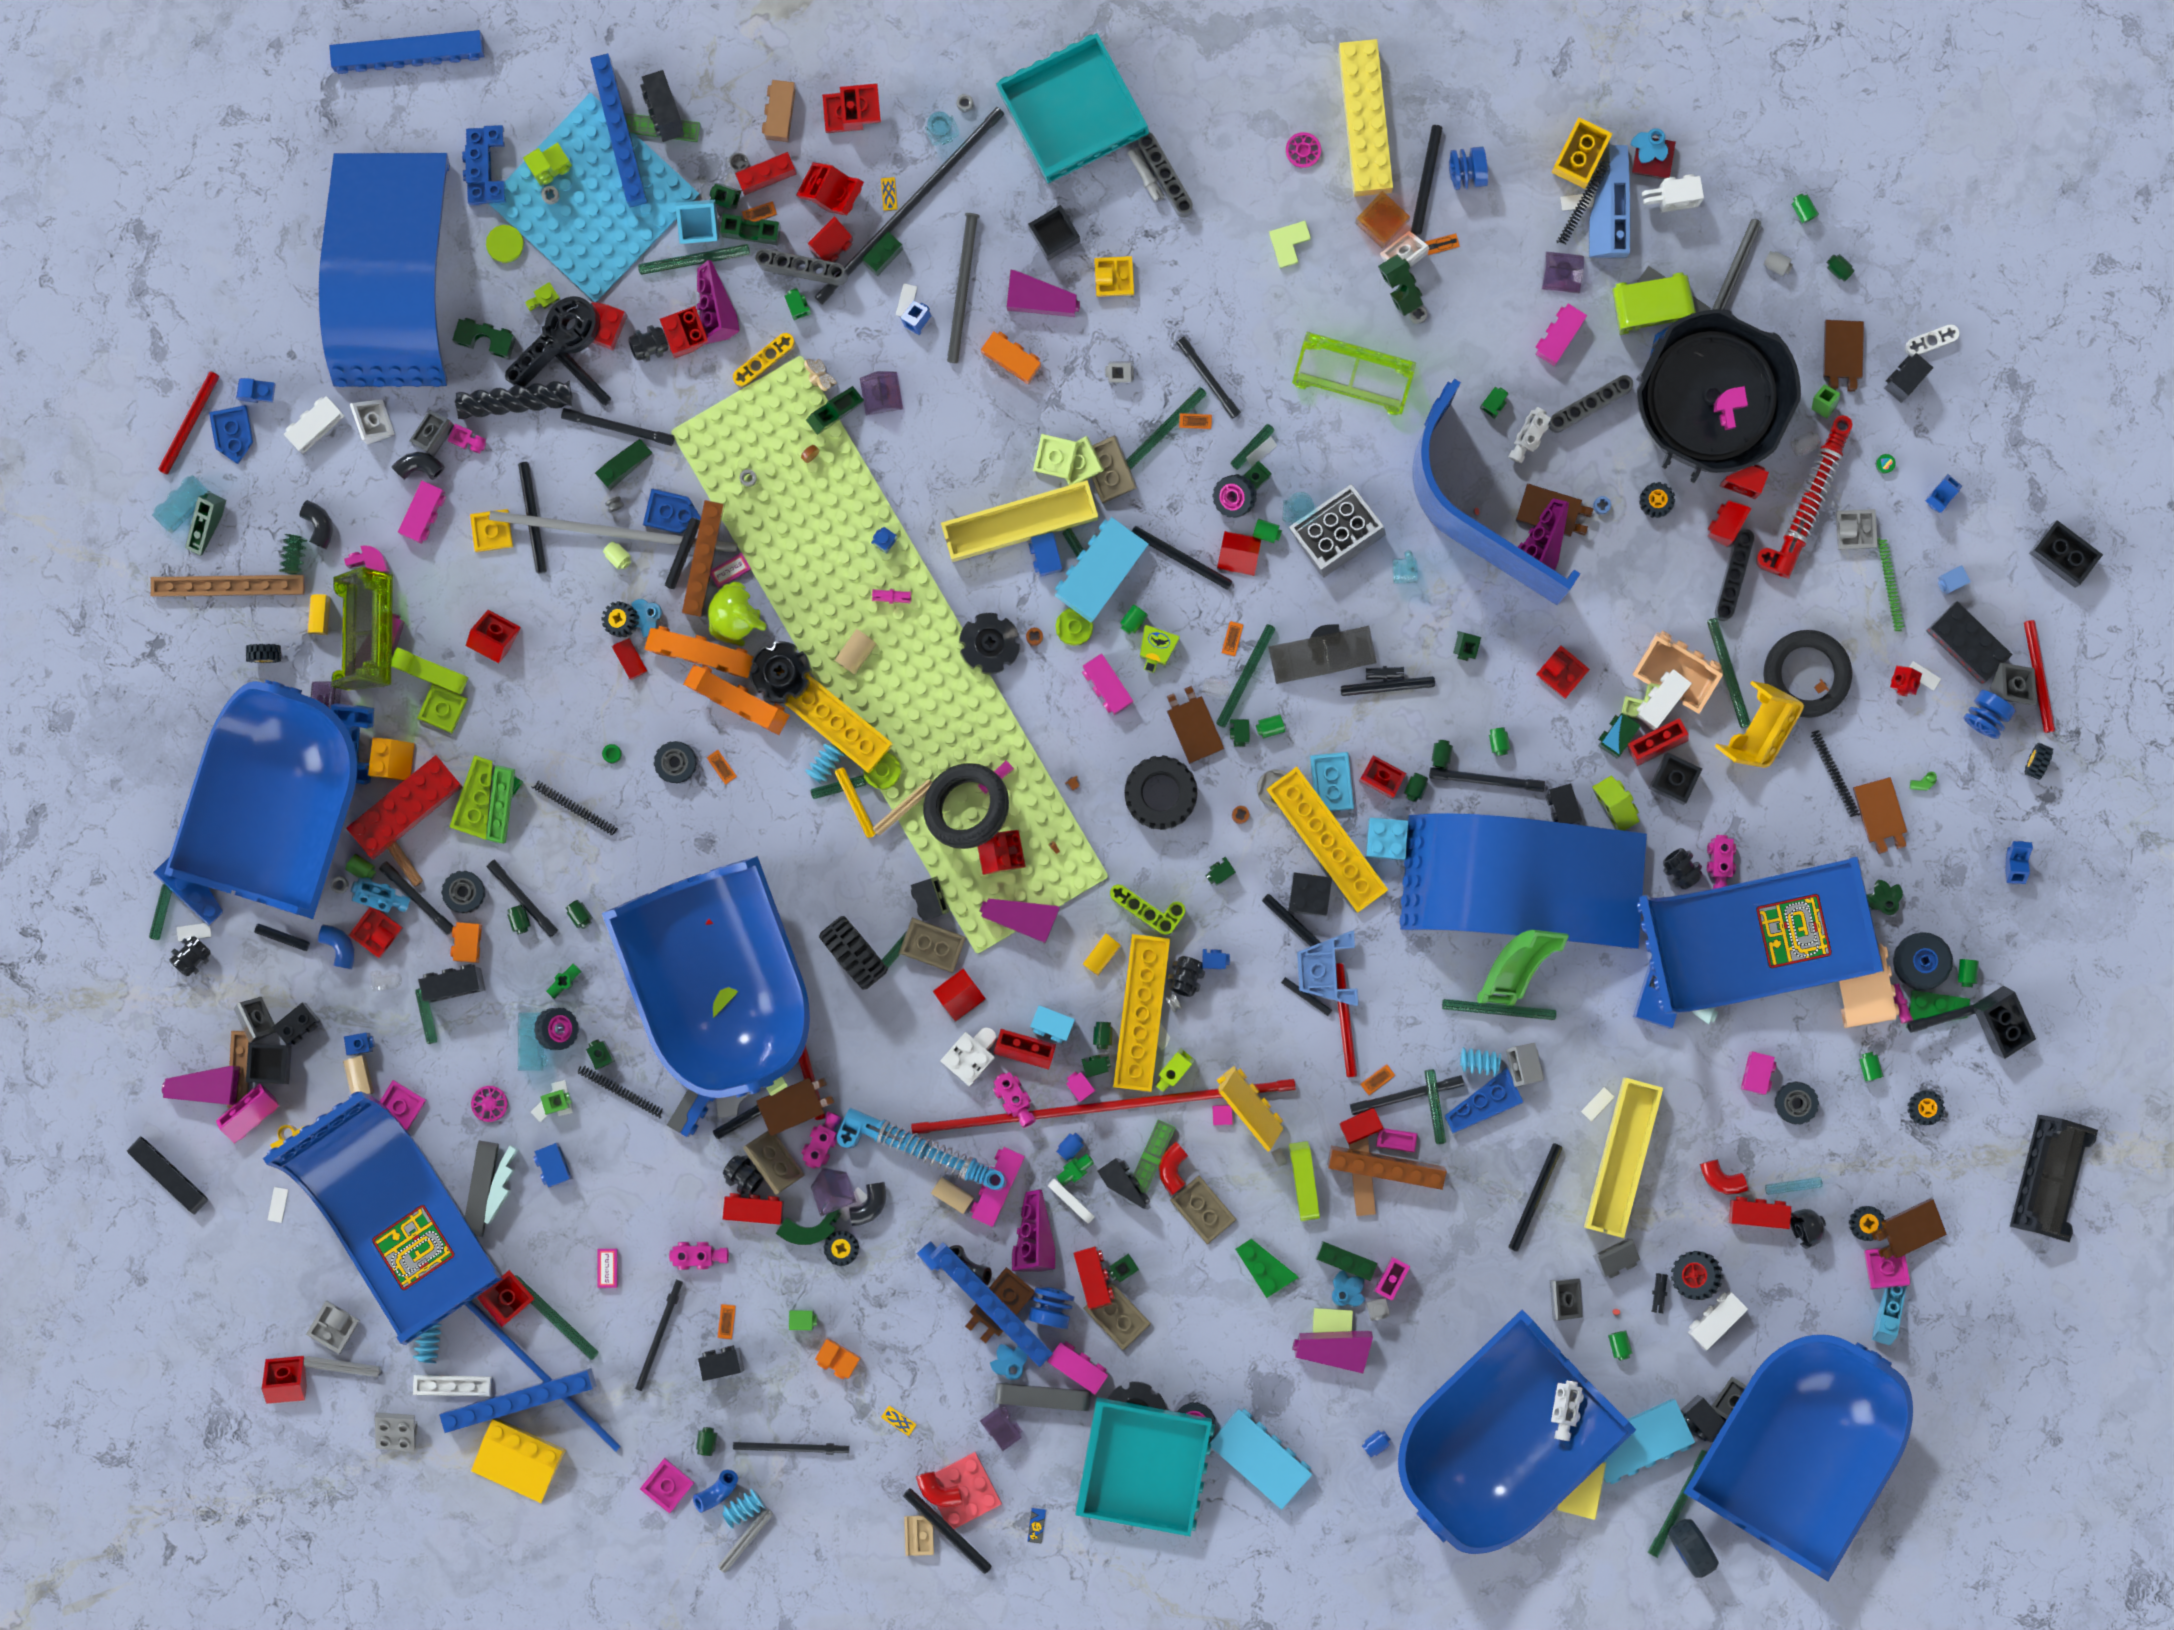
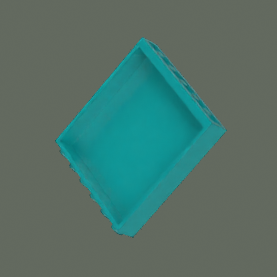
M1098 33L1087 35L1082 41L1071 43L1066 49L1060 52H1053L1048 58L1037 60L1031 66L1021 68L1015 74L1003 77L996 83L1003 102L1047 184L1149 134L1145 119Z
M1097 1397L1075 1515L1191 1537V1532L1196 1530L1197 1520L1194 1519L1195 1512L1199 1513L1201 1503L1198 1500V1494L1203 1493L1204 1482L1201 1481L1202 1474L1206 1475L1208 1463L1205 1462V1457L1210 1455L1211 1444L1208 1443L1209 1436H1213L1215 1425L1212 1424V1418Z

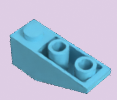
M1907 1286L1885 1288L1874 1324L1873 1341L1890 1346L1897 1338Z

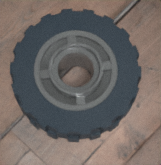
M670 741L663 744L656 751L655 761L653 762L655 771L664 781L676 784L685 782L695 773L697 757L689 745L679 741ZM674 757L680 759V765L676 768L671 765V760Z
M456 871V873L450 874L442 885V899L446 906L456 913L467 914L468 912H474L483 903L485 887L480 878L472 872ZM462 887L468 889V894L465 897H460L458 894Z
M1798 1081L1789 1082L1780 1087L1781 1089L1777 1091L1774 1099V1106L1777 1114L1783 1120L1791 1124L1801 1125L1815 1117L1816 1112H1818L1819 1101L1818 1095L1813 1088ZM1795 1098H1800L1801 1100L1799 1108L1792 1106V1101Z

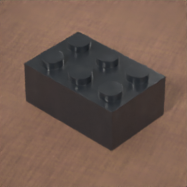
M660 70L641 76L643 84H640L645 104H647L650 119L653 121L656 136H661L662 142L684 136L681 118L664 71Z
M2058 520L2051 523L2029 552L2030 555L2074 588L2082 584L2103 556L2101 552Z
M467 964L460 966L461 970L449 968L442 970V974L439 975L434 972L423 974V978L418 979L422 1001L432 1003L486 991L481 968Z
M2002 986L1972 1005L1993 1053L2003 1059L2036 1040L2015 991Z

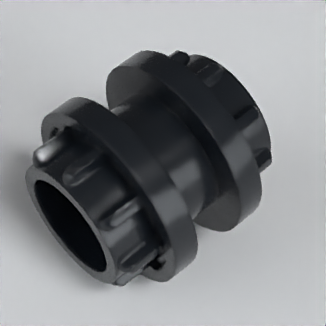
M653 325L647 326V332L643 334L639 329L633 331L634 335L628 339L635 360H643L645 363L650 361V355L655 354L660 358L664 356L663 352L669 349L663 329L661 327L654 328Z
M1684 848L1676 849L1663 860V866L1665 867L1663 872L1667 876L1673 874L1672 883L1675 887L1680 886L1681 889H1688L1702 878V865L1699 862L1692 863V852L1685 851Z
M191 936L188 940L184 938L181 941L184 947L180 951L175 948L171 951L173 955L169 959V962L186 977L192 973L196 975L199 972L196 966L201 961L207 964L209 962L207 957L211 954V951L199 939Z
M1181 956L1178 958V961H1174L1172 968L1176 973L1170 974L1167 979L1170 983V990L1182 996H1194L1195 992H1198L1201 987L1197 983V979H1202L1205 975V971L1202 969V962L1188 956Z
M737 1155L727 1163L723 1170V1175L726 1179L725 1183L729 1186L737 1184V1192L741 1195L745 1193L747 1195L753 1194L760 1187L764 1178L755 1165H749L750 1158Z

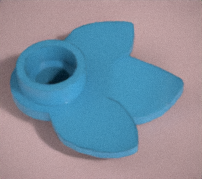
M1658 128L1651 129L1648 133H1638L1630 144L1635 148H1639V160L1641 163L1650 162L1654 157L1663 161L1668 154V148L1664 143L1665 133ZM1653 136H1658V137H1659V140H1658V141H1654V140L1652 139V137H1653Z
M637 599L631 603L634 607L633 609L637 611L636 615H639V619H636L639 624H635L634 627H640L642 636L647 637L650 628H657V620L662 615V609L657 603H648L644 599ZM651 609L654 610V614L652 616L650 615Z
M1344 1270L1335 1276L1333 1280L1335 1289L1332 1292V1300L1336 1305L1345 1306L1348 1304L1357 1307L1366 1300L1360 1293L1364 1287V1278L1358 1276L1349 1278ZM1339 1293H1343L1345 1298L1340 1299Z
M1000 1344L997 1349L998 1360L990 1362V1366L996 1374L1005 1375L1009 1380H1018L1023 1374L1022 1366L1027 1361V1354L1019 1346L1013 1351L1008 1346ZM1011 1367L1016 1368L1017 1372L1015 1374L1010 1373Z

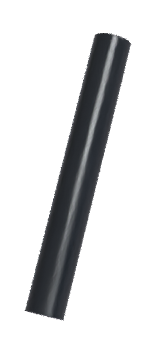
M1285 977L1281 983L1325 1015L1329 1016L1332 1012L1329 1007L1309 993L1299 991V986Z

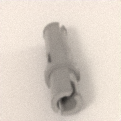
M1134 148L1135 151L1131 149L1127 154L1142 178L1144 188L1148 189L1154 203L1162 200L1165 196L1157 184L1158 180L1156 177H1153L1139 148Z

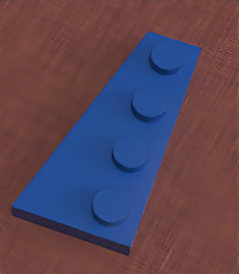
M167 858L153 874L210 926L223 914V910L208 887L164 874L169 860Z
M1506 1067L1496 1077L1492 1078L1487 1084L1445 1115L1452 1134L1523 1103L1517 1087H1514L1508 1068Z

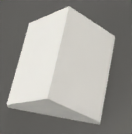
M1408 231L1381 252L1380 255L1384 261H1387L1398 254L1402 260L1406 259L1410 267H1412L1428 254L1429 246Z
M383 399L350 404L361 438L367 445L395 435Z

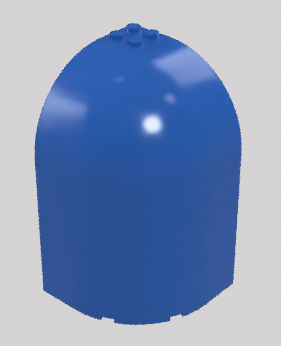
M265 680V683L253 681L239 688L221 710L210 732L164 874L229 894L233 890L236 891V896L314 919L354 793L357 778V758L354 743L341 719L325 704L301 694L302 690L290 688L275 681Z
M758 856L710 870V872L700 873L659 888L655 892L644 894L602 913L649 1042L662 1065L683 1086L706 1097L724 1098L736 1095L739 1098L747 1095V1092L752 1095L760 1092L761 1087L766 1088L773 1085L774 1080L788 1073L798 1062L805 1048L809 1033V1000L800 969ZM708 919L713 922V924L705 925ZM727 987L737 990L738 993L713 1018V1003L719 991Z
M1522 1309L1414 1414L1403 1434L1399 1448L1398 1472L1400 1482L1408 1499L1418 1509L1416 1514L1443 1543L1447 1540L1455 1549L1468 1554L1489 1553L1512 1544L1534 1529L1627 1440L1636 1429L1580 1373L1534 1320ZM1566 1381L1577 1382V1387L1582 1388L1584 1395L1578 1410L1580 1420L1576 1423V1427L1570 1426V1441L1555 1439V1431H1558L1559 1423L1551 1422L1558 1383L1566 1384Z
M1810 1335L1795 1339L1777 1349L1756 1370L1683 1493L1829 1582L1906 1448L1913 1421V1400L1909 1385L1905 1378L1891 1367L1892 1363L1883 1358L1877 1352L1868 1350L1867 1347L1858 1342L1854 1345L1847 1340L1832 1335Z

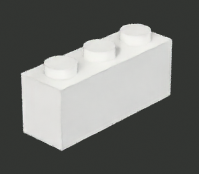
M327 396L319 398L310 411L307 410L300 416L301 419L297 423H292L286 428L287 432L284 435L302 454L345 416Z
M1674 669L1670 673L1665 672L1660 679L1662 684L1658 688L1655 686L1648 694L1651 697L1648 702L1645 703L1643 701L1637 709L1639 713L1636 717L1652 730H1656L1692 684Z
M1723 1292L1716 1299L1718 1303L1714 1307L1709 1306L1703 1312L1704 1317L1700 1321L1695 1320L1689 1326L1691 1330L1688 1333L1705 1350H1708L1748 1310L1732 1292L1727 1294Z

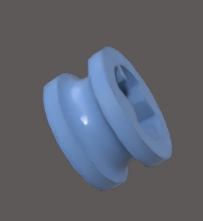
M1605 496L1598 497L1593 503L1594 511L1598 514H1606L1611 508V501ZM1600 501H1604L1603 503L1606 502L1607 504L1604 510L1597 506Z

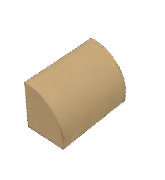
M856 629L835 661L855 675L876 646V643Z
M366 1056L344 1060L343 1064L350 1094L357 1091H362L368 1095L373 1094L374 1089Z
M944 1177L940 1178L931 1192L932 1195L962 1214L965 1213L974 1199L972 1195Z

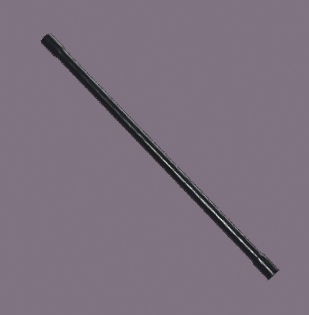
M996 107L985 118L984 122L844 266L848 276L863 262L862 259L886 233H890L979 139L1005 115L999 107ZM840 271L835 277H839L842 272ZM826 284L814 296L815 299L823 305L839 285Z

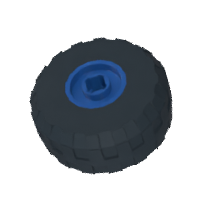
M1927 932L1914 933L1904 938L1896 947L1893 957L1894 971L1898 979L1910 988L1917 990L1933 989L1941 985L1949 977L1953 967V955L1948 944L1939 936Z
M1683 1519L1670 1528L1668 1532L1669 1538L1695 1578H1703L1716 1570L1719 1561L1692 1519Z

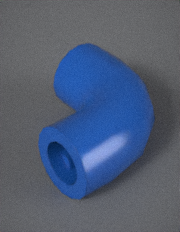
M323 924L319 931L318 942L334 948L335 960L333 966L352 970L355 949L351 939L343 930Z
M723 1470L718 1480L712 1486L694 1494L693 1502L696 1509L702 1513L726 1500L737 1485L738 1475L732 1470Z

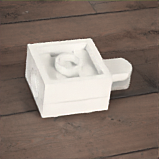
M1694 174L1685 175L1682 179H1676L1675 177L1666 178L1658 189L1642 192V197L1646 198L1643 200V204L1659 203L1661 213L1699 207L1704 199L1700 176H1694Z
M985 1027L972 1038L965 1032L940 1061L968 1086H971L995 1058L987 1050L996 1041V1033L992 1029Z

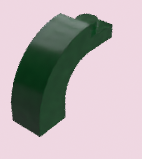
M835 1203L825 1218L814 1227L800 1226L787 1217L775 1234L797 1245L818 1243L829 1237L837 1229L831 1223L832 1221L836 1223L842 1215L839 1212L841 1207Z

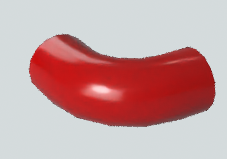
M1177 1141L1162 1155L1159 1164L1160 1180L1171 1196L1186 1184L1178 1173V1167L1188 1155Z
M1718 1159L1699 1164L1707 1184L1715 1191L1726 1195L1748 1191L1744 1174H1724Z
M934 1471L916 1476L917 1484L923 1497L931 1504L940 1507H955L963 1504L958 1485L949 1488L941 1487L937 1482Z

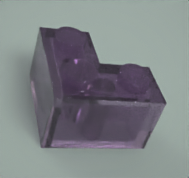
M998 1405L981 1417L980 1422L988 1434L994 1438L1001 1450L1004 1451L1022 1438L1020 1433L1023 1430L1017 1422L1013 1424L1010 1419L1012 1415L1007 1407L1004 1406L1002 1408L1001 1405Z

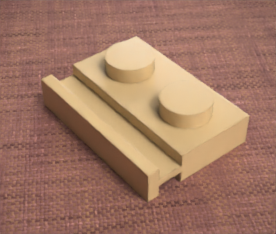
M923 1515L904 1516L905 1556L934 1555L933 1525Z

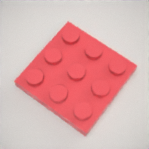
M976 1452L935 1472L937 1482L941 1487L949 1488L958 1485L961 1492L962 1505L955 1507L937 1506L943 1519L953 1529L1002 1504Z

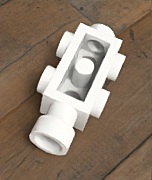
M1536 407L1526 417L1521 431L1516 436L1514 442L1516 447L1514 450H1511L1508 456L1511 460L1522 464L1525 452H1533L1539 447L1540 438L1548 430L1551 419L1546 415L1547 412Z
M1566 1381V1384L1558 1383L1551 1419V1422L1559 1423L1558 1431H1555V1439L1570 1441V1426L1576 1427V1423L1580 1420L1578 1410L1584 1395L1582 1388L1577 1387V1382Z

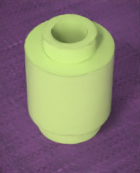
M613 541L603 550L605 557L618 570L621 568L626 569L630 565L631 555L619 543L616 544Z

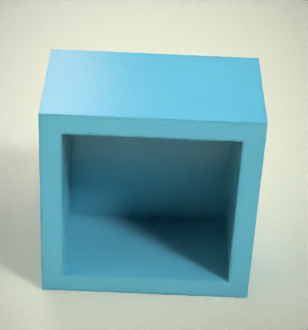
M715 200L678 202L676 204L679 244L718 241L719 230Z
M1369 818L1365 857L1404 861L1408 821Z
M1039 1005L1030 1027L1034 1029L1033 1033L1043 1037L1045 1033L1052 1036L1051 1040L1062 1044L1063 1040L1067 1042L1075 1019Z

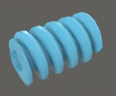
M831 743L830 745H823L826 751H818L821 758L814 757L816 764H809L812 770L805 769L806 774L822 784L821 780L827 782L828 779L825 774L832 775L829 768H837L834 761L841 763L838 756H846Z
M1462 1047L1460 1066H1462L1463 1072H1466L1467 1068L1470 1067L1471 1073L1477 1068L1478 1074H1481L1482 1070L1485 1069L1486 1075H1489L1491 1070H1493L1494 1076L1497 1075L1500 1068L1501 1053L1497 1057L1496 1052L1493 1051L1489 1056L1488 1051L1485 1050L1483 1055H1481V1051L1477 1049L1474 1054L1472 1048L1466 1053L1465 1048Z
M437 1323L421 1334V1339L415 1340L416 1343L420 1344V1347L414 1348L419 1354L414 1355L413 1358L419 1362L437 1363L432 1358L438 1357V1354L433 1351L439 1349V1346L434 1343L440 1342V1338L435 1335L441 1334V1330L436 1327H440L442 1324Z
M750 1489L751 1496L743 1493L744 1500L737 1497V1504L730 1501L731 1508L723 1505L724 1512L722 1514L731 1529L734 1528V1523L737 1525L741 1524L740 1518L746 1521L748 1519L747 1514L753 1517L754 1510L759 1513L761 1512V1507L766 1509L762 1499L753 1489Z

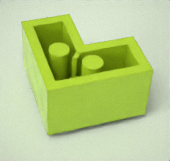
M558 142L543 152L537 148L523 157L540 186L551 183L555 176L567 173L572 166Z
M1611 775L1592 786L1597 800L1605 808L1611 823L1617 830L1625 831L1640 822L1637 816L1639 811L1635 804L1632 803L1634 800L1633 796L1628 790L1625 792V788L1620 780L1616 781Z

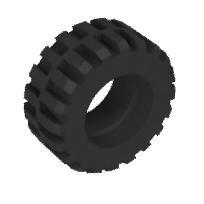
M1164 755L1144 759L1135 766L1127 777L1124 790L1126 806L1132 817L1143 826L1160 830L1172 829L1182 824L1193 812L1198 794L1194 775L1187 766L1176 758H1169ZM1153 776H1168L1178 786L1179 798L1176 804L1168 810H1154L1146 804L1143 798L1144 785Z
M845 916L838 917L820 932V940L862 990L868 989L887 973V966Z

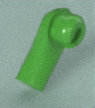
M1930 771L1921 781L1910 780L1909 788L1927 791L1936 783L1937 774Z

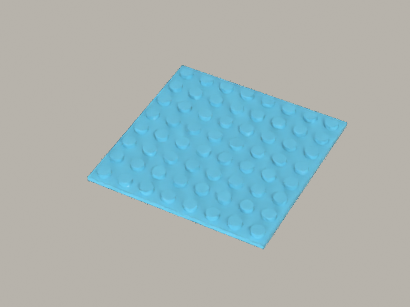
M589 93L537 147L543 152L558 142L572 164L570 170L563 175L558 174L555 176L551 183L540 186L524 161L505 181L504 195L506 202L488 204L516 228L593 302L597 303L677 219L676 204L678 202L694 201L700 194L635 133H630L648 203L629 208L602 104L592 93ZM547 186L555 187L560 196L558 202L553 205L545 203L541 196L542 190ZM553 191L546 193L548 200L555 197Z

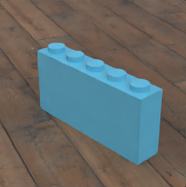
M1113 517L1109 521L1105 519L1099 527L1101 532L1098 536L1094 534L1087 543L1090 545L1088 550H1082L1076 558L1079 560L1077 565H1071L1066 572L1067 579L1064 582L1061 580L1055 587L1057 592L1054 596L1089 622L1096 618L1148 546L1147 542Z
M1672 1398L1627 1419L1636 1431L1604 1461L1607 1463L1603 1480L1606 1483L1614 1484L1620 1481V1477L1623 1475H1634L1643 1466L1649 1468L1657 1464L1656 1460L1661 1458L1666 1460L1673 1457L1674 1452L1678 1450L1684 1452L1692 1448L1691 1444H1694L1695 1441L1675 1399Z
M1238 1408L1208 1443L1211 1444V1448L1282 1510L1311 1477L1312 1473L1309 1471L1311 1467L1303 1460L1300 1463L1295 1458L1297 1454L1289 1447L1285 1450L1280 1445L1282 1441L1274 1434L1272 1436L1265 1432L1267 1428L1261 1422L1256 1424L1251 1419L1253 1415L1245 1408L1243 1410Z

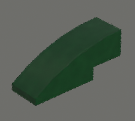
M852 386L829 400L821 408L812 412L806 421L818 435L842 419L865 400Z

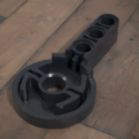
M577 296L566 297L558 301L547 314L545 325L542 326V334L506 370L505 379L514 386L520 385L525 387L558 353L572 354L586 349L594 341L599 331L600 318L596 308L584 298ZM575 318V325L567 330L568 322Z

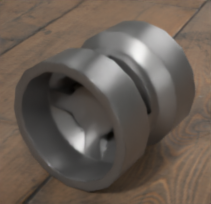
M735 153L731 156L729 163L734 174L750 167L745 154Z

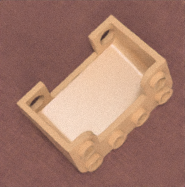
M1656 632L1634 670L1633 676L1647 684L1661 685L1660 679L1665 672L1670 673L1674 669L1692 683L1679 700L1683 701V705L1699 714L1723 676L1722 665L1715 660H1711V662L1704 658L1705 655L1697 650L1693 652L1687 649L1688 645L1680 640L1675 642L1667 632Z
M1881 943L1878 946L1884 972L1839 981L1844 1009H1841L1844 1028L1896 1020V1015H1899L1898 1005L1894 1004L1893 999L1895 988L1894 985H1891L1889 978L1892 977V972L1886 962L1888 951L1886 946L1883 947Z

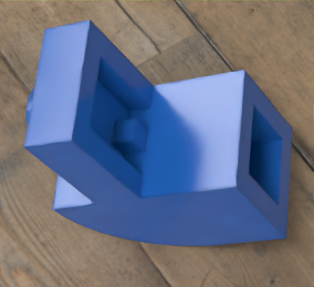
M240 378L238 380L236 399L258 403V401L273 402L276 384L251 378Z
M1947 474L1925 501L1933 510L1941 513L1960 491L1962 485Z
M2013 841L2011 847L2007 848L2005 863L2006 883L2026 884L2030 874L2029 858L2033 850L2032 842Z

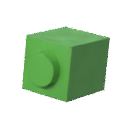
M1824 384L1814 396L1811 410L1828 419L1838 406L1840 393Z
M789 1310V1330H813L814 1326H817V1314H814V1310Z

